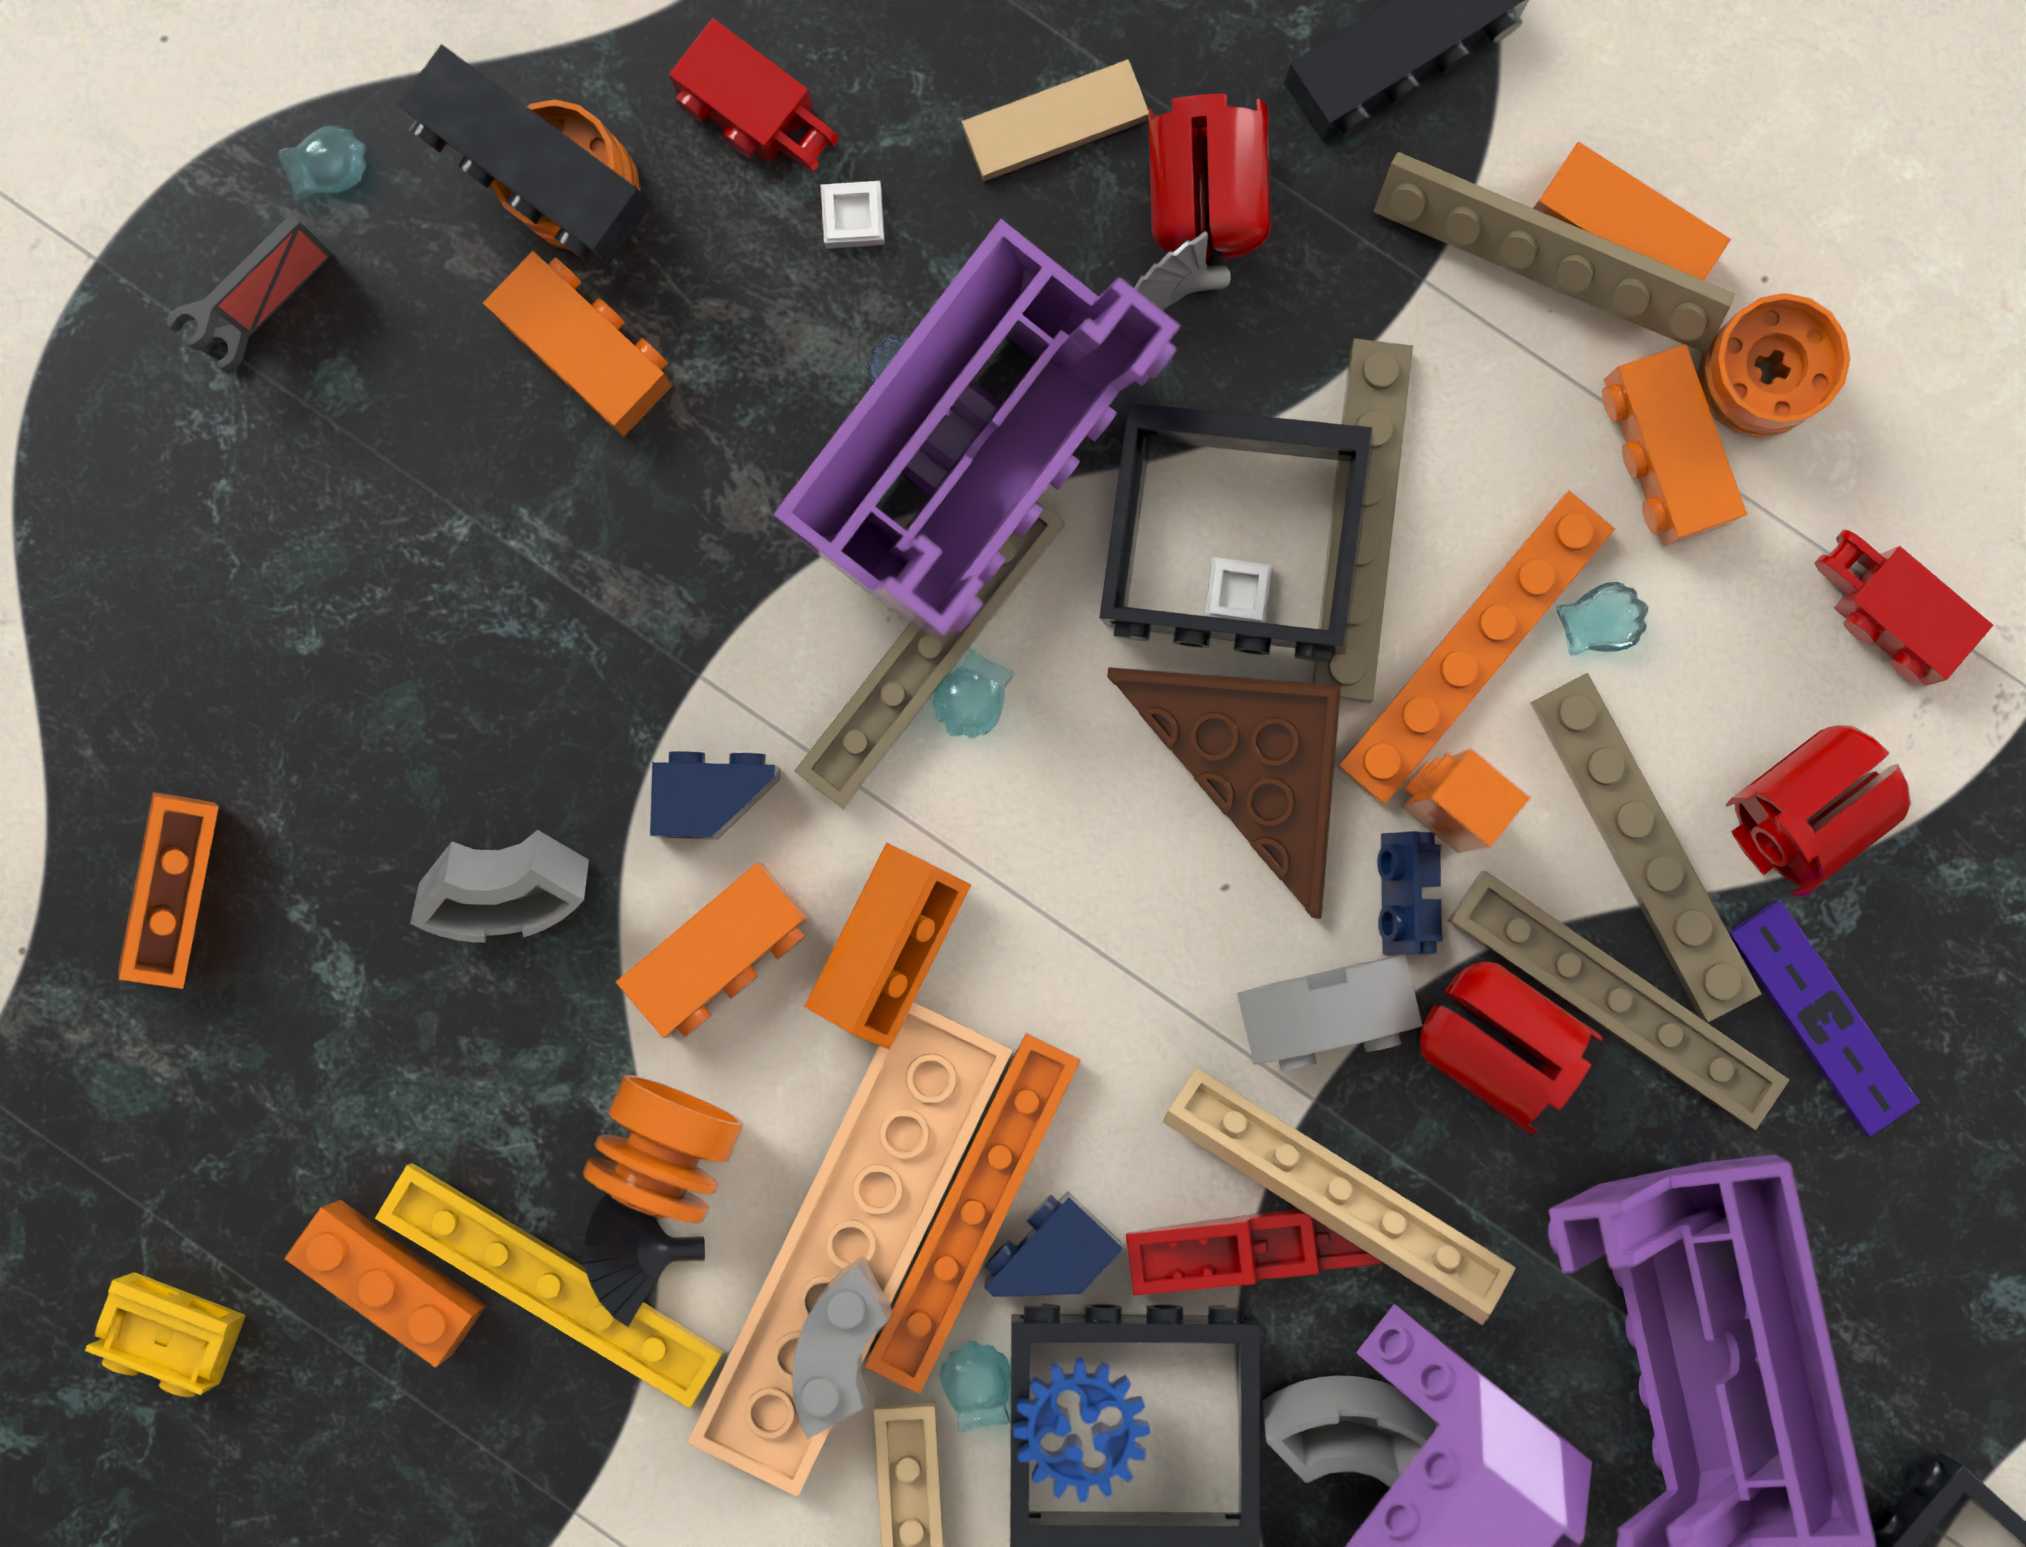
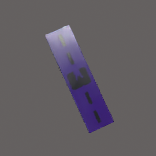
M1781 900L1772 901L1728 931L1743 961L1863 1135L1871 1137L1920 1103Z

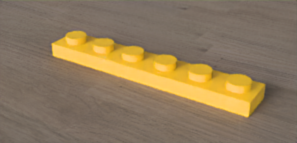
M413 1163L405 1167L375 1217L381 1223L688 1408H691L724 1353V1350L644 1302L629 1327L614 1319L600 1304L590 1286L587 1272L583 1265Z

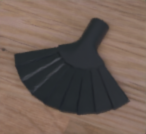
M606 1193L597 1204L588 1223L584 1241V1262L590 1286L600 1304L614 1319L629 1327L654 1282L658 1281L660 1275L672 1262L705 1260L704 1236L671 1237L664 1232L657 1220H654L651 1215L639 1212L618 1202L609 1193Z

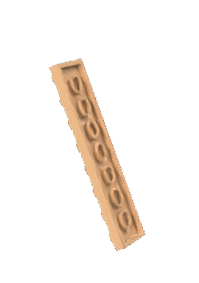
M915 1001L913 1002L890 1050L882 1046L878 1047L689 1437L688 1444L796 1497L799 1496L831 1429L829 1427L807 1439L796 1410L792 1374L795 1351L802 1328L826 1286L837 1274L862 1256L866 1259L889 1304H891L1013 1049ZM877 1332L869 1338L863 1350L862 1363Z

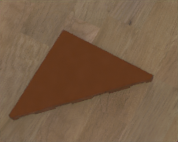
M1108 667L1107 677L1120 689L1139 712V715L1193 775L1195 781L1224 815H1227L1279 880H1282L1300 901L1312 918L1321 919L1341 685Z

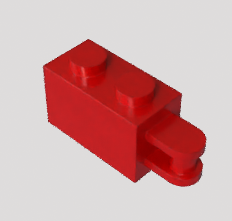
M714 18L710 20L669 73L677 94L674 100L678 106L700 123H703L708 117L725 130L722 134L723 139L737 152L747 158H751L756 153L770 164L779 151H781L801 167L814 173L819 166L816 159L827 145L834 147L839 141V137L830 127L810 113L813 107L809 91L805 86ZM799 126H802L807 132L797 144L790 137Z
M1842 530L1836 537L1838 545L1830 555L1822 554L1815 561V566L1819 572L1845 593L1843 598L1834 607L1837 612L1846 618L1843 623L1845 628L1863 643L1868 645L1875 643L1892 657L1890 661L1891 667L1901 677L1913 684L1922 683L1928 686L1948 680L1994 626L1901 546L1880 554L1857 534L1849 530ZM1856 561L1867 569L1859 579L1849 571Z

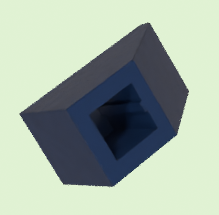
M669 752L668 762H652L650 836L657 838L719 839L780 781V768L776 765L766 764V754L729 753V764L705 763V753Z
M1069 1191L1059 1201L1054 1196L1049 1195L1026 1220L1033 1229L1016 1246L1008 1239L984 1265L991 1273L985 1279L984 1288L993 1297L1082 1294L1123 1250L1121 1241Z

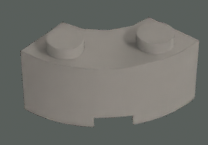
M539 830L535 831L522 843L501 850H474L452 841L419 882L410 924L441 937L467 942L485 943L486 936L504 935L521 931L523 937L536 934L563 920L584 901L589 859Z
M1406 954L1274 982L1237 993L1254 1065L1279 1061L1281 1071H1289L1317 1064L1315 1053L1362 1042L1365 1052L1394 1047L1401 1044L1400 1032L1423 1026Z
M864 1256L849 1264L826 1286L812 1308L797 1342L792 1374L793 1394L799 1420L807 1439L863 1409L868 1396L861 1374L862 1353L869 1338L889 1322L892 1308Z
M1327 1376L1304 1380L1289 1385L1262 1400L1266 1442L1305 1483L1328 1473L1354 1471L1376 1477L1389 1487H1392L1438 1428L1436 1421L1398 1388L1381 1381L1363 1377Z

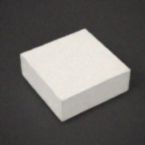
M880 181L821 184L823 234L826 249L885 245Z
M1213 557L1204 616L1265 623L1272 565Z

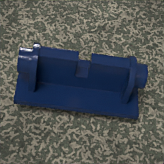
M1435 832L1381 833V849L1378 853L1377 868L1381 876L1382 909L1378 918V928L1382 937L1383 954H1437V942L1443 941L1441 899H1422V887H1441V844H1435Z

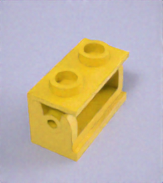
M135 1272L112 1280L108 1290V1298L95 1330V1336L101 1339L88 1344L85 1351L102 1357V1365L116 1373L134 1376L142 1372L160 1379L159 1387L181 1397L190 1398L196 1394L201 1395L220 1384L246 1318L245 1314Z

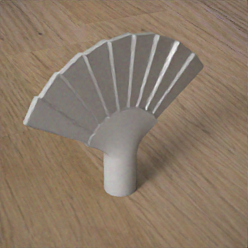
M1205 231L1193 241L1187 240L1175 252L1170 251L1158 264L1154 263L1147 274L1140 277L1133 289L1162 311L1187 294L1225 289L1228 287L1231 277L1229 269L1224 265L1207 266L1205 260L1208 234Z

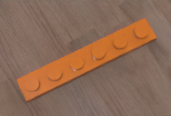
M1571 491L1565 493L1336 767L1381 805L1386 804L1613 533L1615 528Z
M1025 1033L892 1308L890 1320L884 1325L870 1353L865 1368L918 1394L921 1393L1081 1061L1080 1058Z

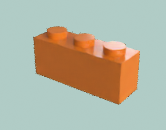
M1579 141L1564 160L1533 208L1703 281L1731 240Z
M532 251L483 304L503 326L624 437L672 387L670 381L662 372L668 362L643 338L636 345H633L618 331L625 322L603 300L597 298L592 305L588 303L575 290L582 282L559 259L555 257L547 264Z
M1687 344L1615 368L1604 379L1606 387L1602 389L1603 404L1612 422L1619 421L1626 444L1622 446L1625 466L1632 478L1639 477L1646 500L1642 502V511L1646 525L1653 535L1659 534L1663 547L1730 525L1748 515Z
M1468 749L1453 756L1447 752L1441 759L1436 757L1431 763L1426 761L1405 785L1404 789L1411 796L1401 808L1429 831L1435 832V835L1456 853L1491 847L1531 797L1475 751Z
M153 792L118 968L119 980L183 989L219 808L215 802Z
M886 842L804 1007L850 1034L890 1050L971 884Z
M757 862L620 977L616 983L662 1038L672 1036L676 1031L683 1038H686L712 1016L706 1008L709 1003L722 992H725L732 999L759 976L752 967L771 952L778 960L805 937L799 927L808 921L809 918L764 864Z
M342 1200L321 1207L284 1258L435 1368L453 1355L487 1307V1304Z

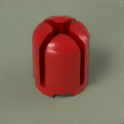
M1204 94L1172 99V112L1156 116L1150 108L1148 120L1152 235L1156 244L1167 253L1170 251L1175 252L1187 240L1191 242L1206 231L1208 234L1206 262H1209L1212 257V241L1216 251H1222L1223 260L1242 258L1261 247L1271 228L1268 105L1262 100L1257 99V111L1241 107L1227 106V94Z
M1830 726L1817 732L1726 803V807L1735 804V812L1740 822V825L1731 832L1744 854L1763 875L1771 869H1775L1785 879L1799 886L1791 893L1792 895L1807 897L1905 819L1911 805L1908 782L1899 764L1889 766L1880 774L1876 771L1868 773L1890 753L1874 737L1854 726Z
M1486 961L1471 965L1456 975L1443 993L1467 1012L1540 1062V1067L1538 1070L1473 1024L1442 1005L1440 1007L1434 1005L1424 1020L1420 1038L1421 1052L1428 1063L1511 1120L1514 1125L1528 1135L1537 1134L1539 1131L1529 1125V1123L1548 1104L1560 1111L1591 1066L1588 1061L1581 1057L1589 1040L1602 1041L1601 1034L1584 1022L1576 1019L1501 965Z

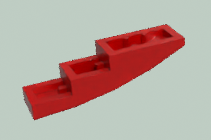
M1300 1209L1249 1214L1126 1233L1133 1296L1256 1284L1257 1280L1315 1275L1319 1274L1320 1270L1382 1264V1261Z

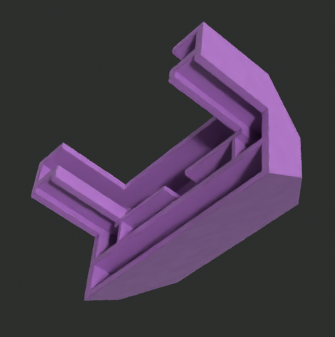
M1000 219L773 515L807 547L863 590L931 637L945 635L947 631L952 634L956 631L960 633L983 604L982 601L975 597V594L981 586L984 587L991 580L1006 559L998 550L1012 532L1019 538H1022L1043 511L1035 502L1049 484L1058 490L1069 478L1080 462L1072 453L1087 435L1090 439L1096 441L1111 423L1117 412L1109 407L1117 394L1135 381L1143 386L1150 377L1154 379L1177 349L1168 341L1180 325L1120 277L1098 297L1005 221ZM1005 337L1033 359V361L1003 401L1000 402L976 383L973 378ZM900 473L929 495L905 529L875 507Z
M1774 1154L1698 1163L1602 1183L1549 1209L1551 1217L1548 1227L1549 1240L1552 1249L1559 1255L1562 1273L1575 1272L1607 1254L1610 1269L1613 1268L1614 1278L1619 1287L1623 1288L1628 1310L1626 1334L1630 1345L1636 1349L1641 1370L1639 1379L1640 1398L1644 1407L1650 1411L1655 1434L1652 1442L1653 1458L1656 1466L1663 1471L1667 1489L1657 1499L1618 1528L1617 1547H1876L1790 1162Z
M1394 1304L1356 1353L1439 1424V1427L1346 1547H1579L1584 1540L1592 1461L1563 1436L1509 1397L1430 1330Z

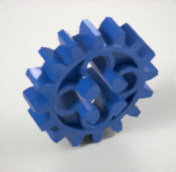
M1076 1358L1074 1373L1066 1375L1057 1362L1051 1364L1053 1381L1046 1384L1035 1376L1030 1380V1387L1036 1396L1035 1400L1018 1399L1017 1410L1022 1415L1028 1417V1421L1013 1424V1437L1028 1439L1029 1443L1023 1445L1018 1450V1459L1020 1463L1036 1460L1037 1464L1032 1472V1480L1038 1484L1048 1476L1054 1479L1053 1493L1056 1497L1060 1498L1068 1485L1076 1486L1080 1502L1087 1500L1089 1486L1098 1485L1100 1491L1106 1497L1112 1495L1111 1477L1117 1475L1127 1482L1133 1479L1132 1471L1127 1463L1128 1459L1145 1460L1146 1450L1135 1441V1437H1143L1150 1434L1149 1422L1133 1418L1134 1415L1140 1413L1145 1408L1142 1396H1135L1126 1399L1125 1395L1131 1386L1130 1379L1124 1375L1114 1383L1108 1380L1109 1365L1106 1362L1102 1361L1095 1373L1092 1374L1086 1373L1083 1358ZM1065 1390L1075 1391L1080 1396L1079 1410L1084 1423H1095L1091 1427L1093 1446L1096 1451L1106 1456L1105 1461L1099 1467L1091 1468L1083 1463V1445L1077 1434L1066 1436L1063 1446L1053 1452L1044 1449L1040 1443L1042 1437L1047 1433L1053 1432L1055 1435L1063 1437L1071 1432L1069 1411L1057 1403V1397ZM1105 1407H1116L1122 1413L1120 1421L1113 1426L1097 1422L1101 1410Z

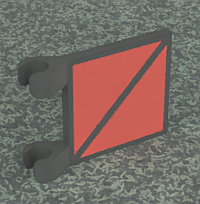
M291 213L204 300L175 308L167 317V326L172 331L178 332L187 321L196 320L197 331L186 340V345L192 350H201L203 353L209 354L217 344L227 343L228 352L216 365L224 372L233 371L241 364L244 358L249 337L333 254ZM219 315L231 323L230 325L216 328Z

